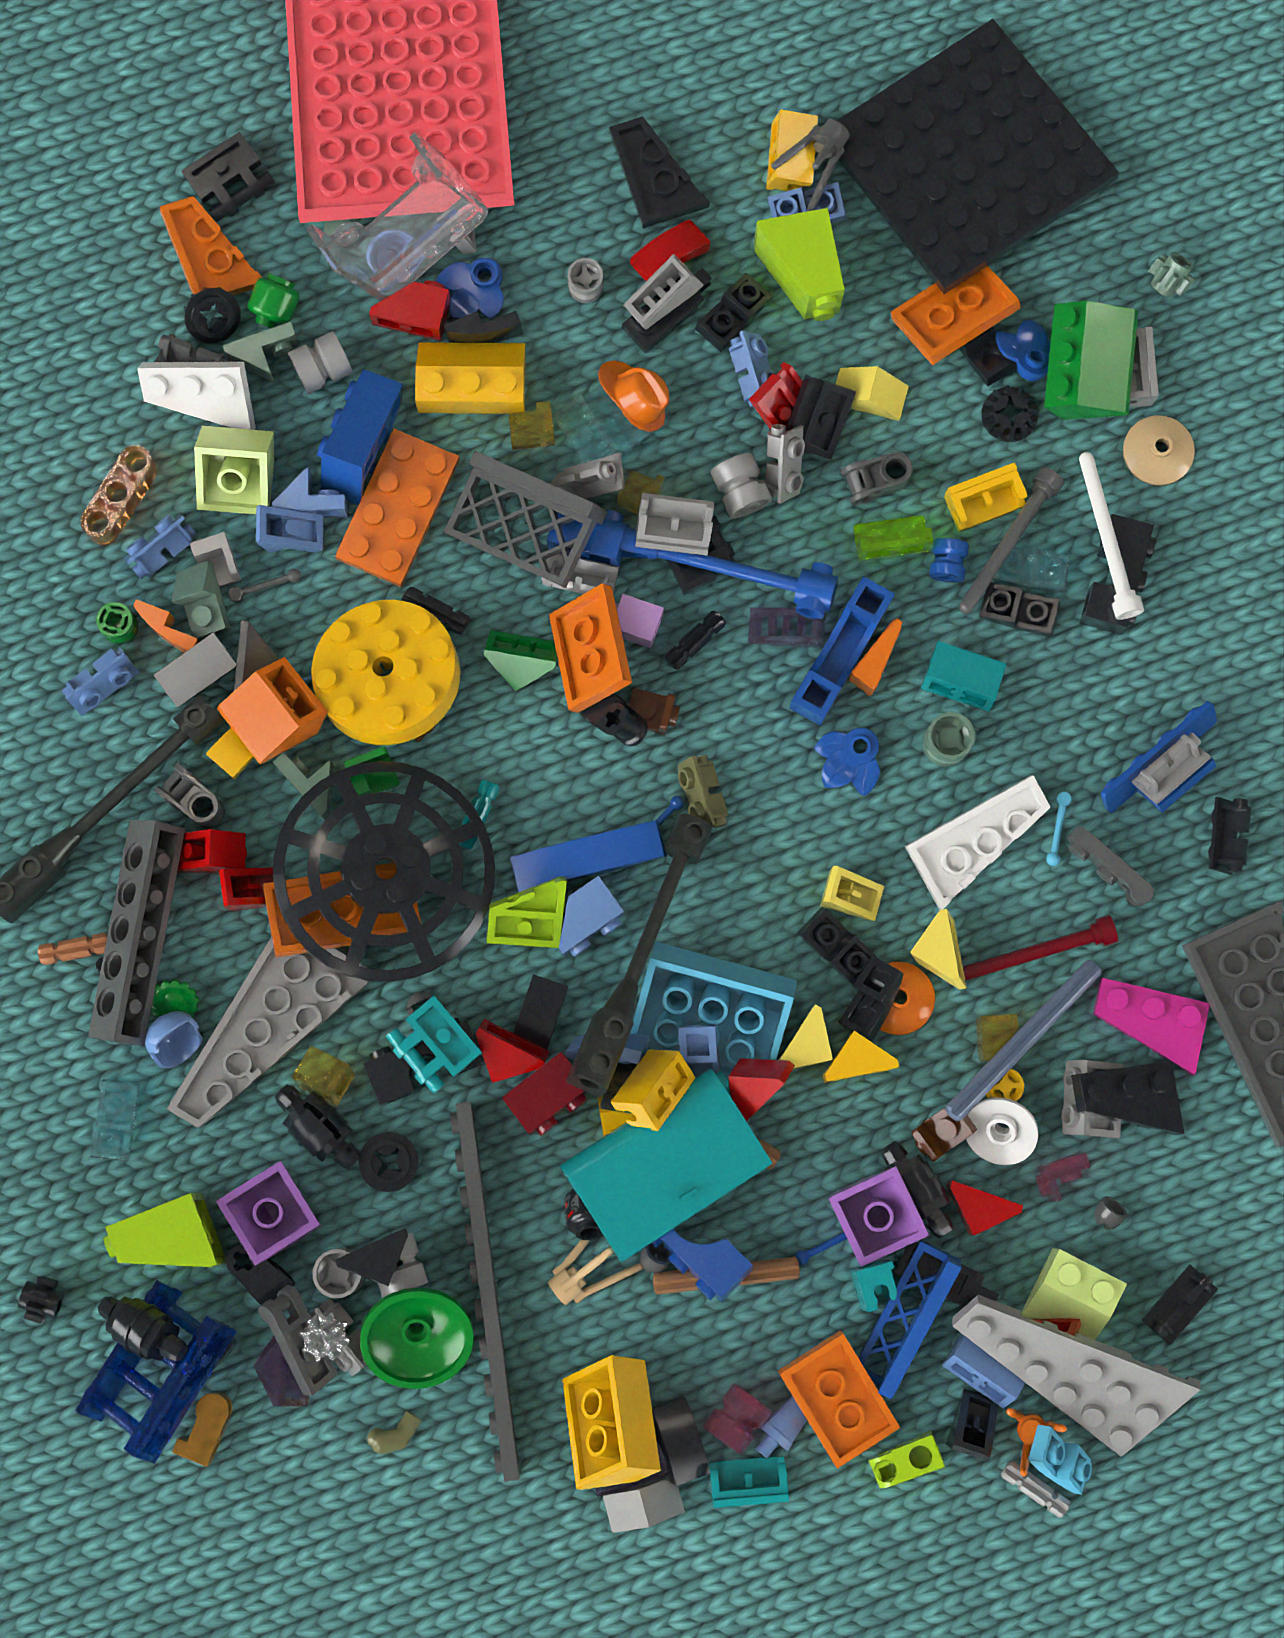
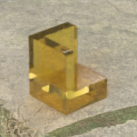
M550 401L536 402L537 411L511 413L509 415L512 450L555 446Z
M631 470L625 483V489L619 490L617 505L638 514L642 493L661 495L664 489L665 477L658 474L656 479H652Z
M1017 1014L989 1015L976 1018L979 1062H989L1015 1035L1014 1030L1019 1029Z
M313 1046L309 1047L292 1075L299 1088L309 1093L314 1091L319 1097L322 1096L328 1103L336 1107L355 1077L349 1064Z

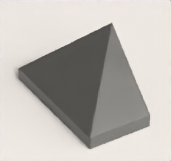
M241 621L234 691L255 671L279 660L248 621Z

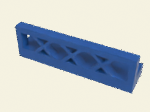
M920 1239L896 1284V1299L894 1301L890 1298L888 1299L858 1356L860 1362L864 1365L870 1354L880 1351L885 1352L888 1365L882 1376L867 1368L865 1370L873 1383L878 1385V1393L891 1400L962 1268L960 1259ZM924 1251L943 1261L936 1274L921 1278L917 1264ZM914 1271L917 1279L908 1282ZM931 1281H932L930 1287L928 1288V1290H927V1292H926V1291H925V1287H924V1283H928V1282H931ZM919 1285L923 1297L922 1302L917 1307L904 1310L900 1295L904 1289ZM897 1303L899 1312L891 1314ZM915 1314L910 1324H908L906 1316ZM902 1318L906 1330L903 1337L886 1342L883 1332L886 1322ZM880 1336L882 1344L874 1346L875 1342ZM897 1347L891 1357L889 1349Z

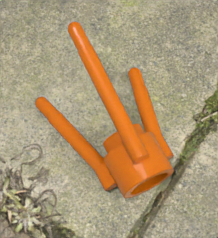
M1008 1408L1006 1410L1007 1415L1018 1421L1017 1433L1023 1442L1020 1474L1021 1476H1026L1029 1469L1028 1458L1037 1426H1050L1056 1432H1066L1067 1427L1053 1420L1045 1421L1041 1415L1034 1412L1024 1414L1021 1410Z

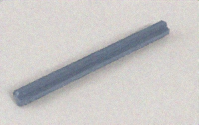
M1091 960L1083 963L945 1106L946 1113L955 1121L963 1119L1101 975V969Z

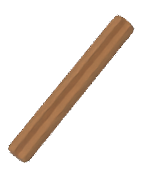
M796 1257L752 1261L753 1271L739 1285L797 1279L800 1276L799 1261ZM679 1270L654 1273L652 1277L654 1292L658 1295L699 1290L695 1286L698 1279L689 1270L684 1274Z

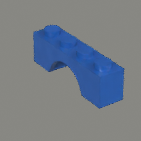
M864 576L862 577L822 651L793 697L789 709L821 726L891 604L895 593Z
M672 1229L651 1243L656 1248L662 1244L671 1253L668 1257L669 1261L681 1273L684 1274L689 1270L698 1279L695 1286L709 1300H712L715 1296L723 1302L753 1271V1264L726 1238L711 1244H696L685 1240Z

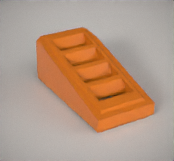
M898 618L889 624L849 676V681L868 696L875 692L902 629L901 625L903 622Z

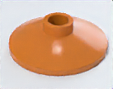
M890 962L887 964L904 974L898 991L905 993L906 1001L904 1004L893 1002L880 1030L892 1035H905L918 1030L928 1021L934 1009L935 993L930 979L921 969L905 962Z

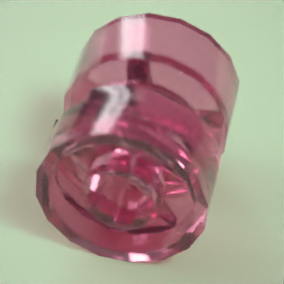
M733 1382L721 1399L724 1406L722 1409L715 1408L703 1424V1427L728 1447L742 1455L754 1439L752 1430L761 1429L773 1411Z

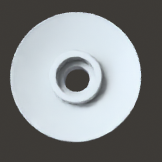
M989 1098L977 1103L968 1113V1117L978 1130L966 1138L971 1149L982 1159L994 1164L1011 1165L1025 1160L1034 1151L1038 1141V1126L1033 1115L1020 1103L1007 1098ZM998 1123H1004L1008 1125L1009 1128H1002L998 1125Z

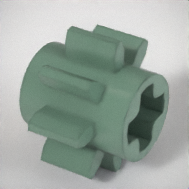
M1171 252L1169 256L1162 254L1161 257H1157L1148 270L1151 274L1155 275L1151 281L1152 287L1166 297H1173L1175 293L1181 296L1183 292H1187L1195 281V277L1189 274L1193 269L1192 263L1185 256L1176 252Z

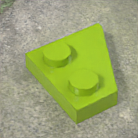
M559 876L490 903L486 943L559 948L567 884L566 877Z

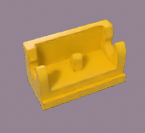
M781 109L771 123L766 189L790 191L813 184L814 168L812 164L815 161V149L813 146L815 141L809 143L777 169H772L771 164L809 134L813 127L818 124L817 115Z
M1014 462L949 487L944 498L958 532L1023 508L1026 504L1024 498L1027 497V493Z
M648 1049L611 1100V1104L615 1110L629 1111L634 1114L630 1115L626 1120V1123L629 1125L659 1131L696 1077L679 1051Z

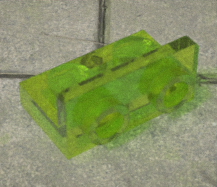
M923 516L855 524L853 527L858 561L929 552L933 543L931 527L926 528Z

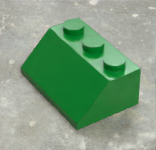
M1092 301L1054 304L1044 404L1046 409L1062 420L1129 415L1138 311L1136 309Z

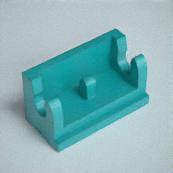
M937 641L921 689L989 712L997 697L1007 663Z
M884 1259L850 1269L862 1310L866 1312L878 1310V1301L875 1294H883L885 1298L890 1297L892 1301L896 1299L897 1288L891 1269H894L893 1261Z
M771 1456L767 1459L759 1457L709 1462L713 1508L789 1502L784 1456Z

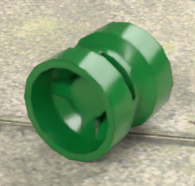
M110 602L102 606L97 613V627L110 642L120 645L126 644L137 635L139 627L137 618L126 605L120 602Z

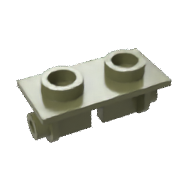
M693 755L678 764V780L687 796L689 803L688 814L705 820L714 828L727 825L726 818L729 817L722 792L710 795L708 790L720 785L713 761H709L708 755L698 757Z

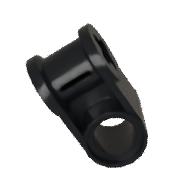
M615 693L580 712V715L606 734L613 735L629 747L640 744L647 734L648 725L645 718L629 707L627 702Z
M241 1242L235 1245L227 1254L226 1265L228 1270L260 1305L269 1299H276L278 1291L286 1285L293 1287L296 1285L294 1279L270 1258L256 1266L250 1259V1263L253 1265L251 1268L247 1265H244L242 1268L238 1267L236 1262L239 1257L236 1252L246 1253Z

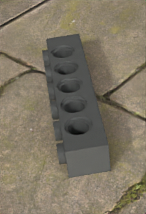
M130 820L88 1038L119 1044L144 1046L185 828L159 821Z

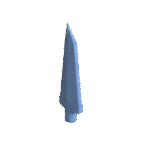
M793 1396L767 1421L765 1420L760 1425V1428L767 1435L755 1449L766 1459L778 1445L788 1451L807 1421Z

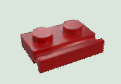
M785 362L780 365L782 369L776 375L772 374L749 398V401L770 430L774 424H782L787 427L803 383L793 366Z

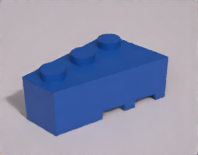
M365 369L362 370L357 382L354 380L350 382L345 395V401L347 402L343 409L338 408L334 414L331 424L333 431L330 437L324 436L318 448L317 456L321 457V490H336L339 492V495L344 494L348 502L359 505L363 496L364 480L367 474L373 475L377 466L373 461L381 445L386 444L401 407L402 383Z

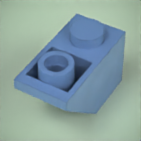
M599 876L568 896L559 944V951L563 957L569 953L573 957L578 956L592 945L589 939L599 932L606 936L622 924L619 918L624 916V911Z

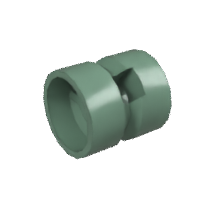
M947 712L940 714L932 721L923 736L922 747L924 754L930 762L938 766L949 767L958 764L965 758L974 744L975 731L973 725L965 716L959 713Z

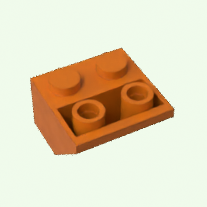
M285 657L255 671L217 708L259 764L317 735L328 713Z

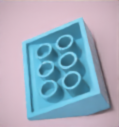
M655 941L635 1012L634 1025L630 1033L650 1038L647 1051L648 1049L679 1051L678 1026L716 1024L721 1071L729 1081L728 1076L740 1058L777 1059L793 1004L797 980Z

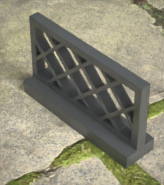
M474 451L469 462L473 466L472 472L445 527L444 533L566 588L596 523L602 525L607 511L595 503ZM480 479H483L490 483L493 496L477 502L475 490ZM498 486L506 490L499 492ZM514 494L519 495L522 509L506 515L502 500ZM528 500H530V501H532V502H535V503L532 504V505H529V504H528ZM496 503L500 519L484 525L480 509ZM544 507L548 508L552 522L536 529L532 512ZM473 513L478 528L465 534L457 531L462 518ZM557 513L562 514L565 517L559 519ZM525 516L530 532L514 538L509 522ZM574 520L582 523L583 526L577 538L566 542L561 526ZM503 526L507 542L492 547L487 532ZM555 529L560 545L543 552L539 536ZM480 536L482 542L475 539V537ZM532 539L537 555L523 561L519 557L516 546ZM510 549L511 555L503 551ZM562 552L565 564L558 577L550 573L546 559ZM539 562L541 568L534 566V564Z

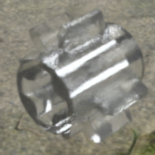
M333 1313L326 1315L323 1320L317 1314L308 1320L310 1327H306L299 1333L304 1338L305 1347L302 1351L309 1352L315 1356L316 1362H320L326 1355L332 1361L341 1355L339 1348H343L350 1341L344 1337V1328L347 1324L340 1323L334 1319Z

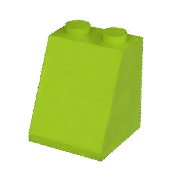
M828 208L758 220L753 245L754 251L804 319L814 318L815 321H825L833 318L840 311L845 288Z
M189 1193L105 1227L108 1234L103 1237L106 1250L111 1258L116 1257L118 1263L215 1267L226 1264L224 1250L202 1193Z

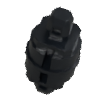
M286 1084L275 1095V1099L284 1112L286 1110L290 1112L283 1122L288 1128V1132L299 1142L298 1145L300 1147L303 1146L313 1157L316 1156L321 1162L330 1154H333L335 1162L343 1168L350 1169L361 1156L359 1150L352 1142L348 1144L345 1141L353 1131L347 1124L348 1122L337 1112L336 1107H332L322 1096L319 1097L314 1091L303 1100L300 1097L302 1094L294 1086Z
M896 1141L881 1150L882 1157L887 1167L897 1166L922 1220L926 1219L929 1223L926 1226L935 1237L941 1238L952 1231V1221L947 1212L943 1214L941 1208L951 1201L946 1195V1189L939 1180V1175L935 1174L927 1161L924 1162L920 1154L908 1160L906 1157L907 1151Z
M104 1297L101 1300L98 1312L100 1316L107 1320L105 1330L126 1351L135 1353L146 1360L152 1358L161 1361L166 1357L173 1361H181L185 1357L188 1346L185 1341L178 1337L180 1327L174 1324L173 1318L162 1312L157 1305L149 1304L140 1298L131 1299L123 1297L118 1300L113 1297Z

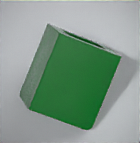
M384 746L344 761V764L348 768L362 763L392 761ZM379 771L350 777L359 797L366 794L384 792L400 784L396 772Z

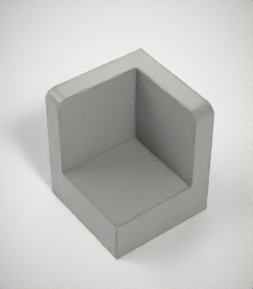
M225 532L190 543L198 564L212 561L219 588L242 581L230 541Z

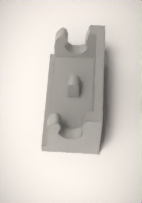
M1152 327L1138 328L1136 331L1129 407L1152 406L1159 396Z
M642 493L637 518L635 547L707 556L713 526L711 521L714 502Z
M212 632L153 675L178 708L236 667L237 664L214 632Z

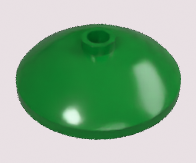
M421 1287L402 1289L379 1300L367 1313L360 1331L361 1353L369 1369L389 1384L409 1389L436 1386L457 1374L467 1362L473 1348L472 1323L464 1307L446 1293ZM421 1323V1325L417 1327L411 1326L410 1324Z

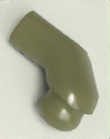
M406 1411L395 1429L385 1431L378 1427L372 1429L367 1436V1443L374 1452L379 1454L402 1450L409 1443L422 1419L412 1412Z

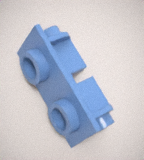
M740 331L741 337L730 340L731 347H729V352L736 373L748 370L749 374L738 379L744 402L749 403L750 408H754L749 398L774 373L771 371L767 358L768 347L761 335Z
M171 514L167 515L154 526L157 531L147 540L142 536L127 547L126 551L129 554L123 559L128 565L132 561L137 563L132 570L140 579H143L146 575L150 578L156 571L168 563L160 552L164 547L175 557L189 546L191 542H194L192 538L197 534L189 524L182 528L180 523L185 519L182 515L178 514L175 517Z
M120 646L116 650L109 649L106 654L92 663L97 670L95 675L92 676L87 669H84L70 681H67L65 683L66 687L61 690L65 698L81 716L97 707L101 701L120 687L125 686L133 677L140 673Z

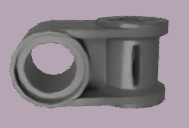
M892 452L874 459L855 462L842 468L840 471L841 475L846 477L852 494L850 498L851 505H862L879 497L905 489L909 484L912 473V462L909 457L900 452ZM893 465L900 466L904 470L905 475L900 479H893L887 475L886 469Z
M177 762L174 765L175 771L161 787L156 786L154 791L178 811L181 810L203 828L216 827L224 818V805L212 792L202 785L200 780ZM212 801L214 805L212 813L204 818L198 817V807L203 802Z

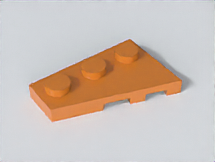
M194 196L160 206L161 216L192 294H197L204 287H221L234 296L252 290L257 279L262 278L247 263L241 251L236 246L234 247L225 237L219 225Z

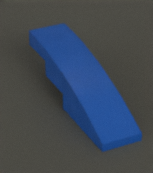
M655 820L556 844L510 858L518 892H521L559 876H565L567 882H571L592 875L613 872L667 855L659 822Z

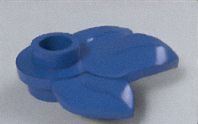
M479 258L471 264L455 262L445 268L437 277L436 282L453 292L450 301V312L454 319H460L479 310L487 318L493 319L503 306L504 296L499 287L503 279L502 269L493 259ZM483 272H488L492 277L484 282L479 279V275Z
M1024 320L1019 326L1017 334L1003 331L996 333V343L1000 352L1006 358L1016 362V369L1021 377L1029 381H1038L1048 374L1051 340H1048L1043 326L1033 320Z
M860 727L851 730L847 734L838 731L829 732L820 738L814 749L820 755L827 758L822 769L823 786L826 788H837L852 782L860 794L863 796L867 795L876 785L880 774V767L875 759L879 751V740L875 733L867 728ZM858 739H862L867 743V750L863 753H859L854 749V743Z

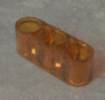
M131 445L121 452L84 510L81 517V527L95 544L108 545L117 539L157 475V465L145 447ZM135 460H147L143 470L139 472L130 471V467ZM116 490H127V496L124 500L120 502L111 501L112 494ZM97 520H108L107 528L104 531H92L93 524Z

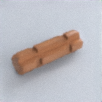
M99 933L92 935V938L83 936L58 941L57 945L53 943L42 944L38 946L39 960L41 964L48 965L57 963L59 959L64 962L89 957L94 952L97 955L104 954L108 934Z

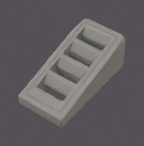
M673 254L623 306L644 329H647L694 295L704 284ZM681 276V279L676 282L675 280ZM669 285L671 289L666 293L663 289ZM656 294L661 298L657 303L651 298ZM643 303H646L651 308L647 313L639 307Z

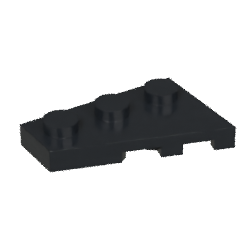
M643 116L609 127V133L642 228L709 208L710 202L703 193L698 191L691 182V177L683 167L680 168L668 152L666 145Z
M1172 1061L1071 1075L1078 1113L1112 1121L1128 1122L1147 1129L1154 1128L1173 1135L1185 1134Z

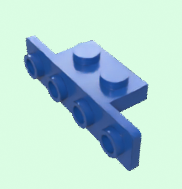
M1206 701L1200 707L1193 708L1186 715L1184 721L1174 730L1165 732L1152 749L1146 754L1143 753L1137 756L1123 774L1109 780L1101 792L1105 809L1109 813L1114 812L1138 791L1163 813L1214 769L1216 764L1215 760L1211 757L1157 805L1131 782L1139 775L1140 771L1145 770L1180 740L1183 734L1188 736L1192 732L1199 738L1217 722L1214 705L1210 701Z

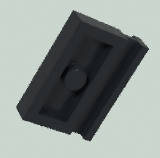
M805 375L786 431L803 425L804 451L831 460L856 391Z

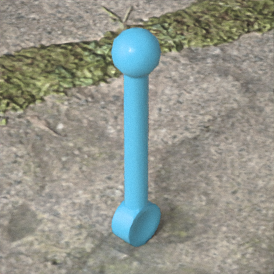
M1061 792L1056 797V803L1059 805L1051 852L1046 857L1047 863L1051 866H1056L1060 863L1058 850L1066 806L1071 802V796L1067 792Z

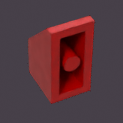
M427 280L424 281V284L413 282L372 306L369 312L371 323L373 326L441 341L450 308L449 289H445L444 285L435 281Z
M214 829L184 833L177 873H219L221 869L245 868L247 856L246 833Z

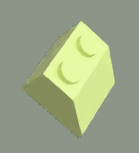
M202 426L194 446L197 510L256 514V506H270L274 472V431Z
M1052 1248L1021 1315L1029 1319H1080L1081 1326L1078 1333L1095 1340L1110 1320L1127 1283L1061 1249Z

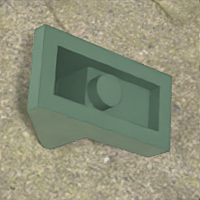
M291 322L223 345L230 362H244L245 370L270 382L275 381L266 357L271 355L273 357H282L287 355V352L293 350L294 347L300 346Z
M206 561L177 572L172 602L184 606L192 636L201 641L212 632L217 635L231 630L212 561Z
M283 752L273 761L275 766L302 796L319 781L334 773V765L330 760L308 779L305 776L310 771L297 756L290 760ZM332 787L326 789L310 803L324 821L331 812Z

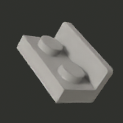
M1090 1060L1066 1062L1063 1076L1065 1086L1064 1105L1061 1113L1063 1134L1120 1138L1121 1121H1112L1077 1112L1071 1075L1124 1068V1064Z

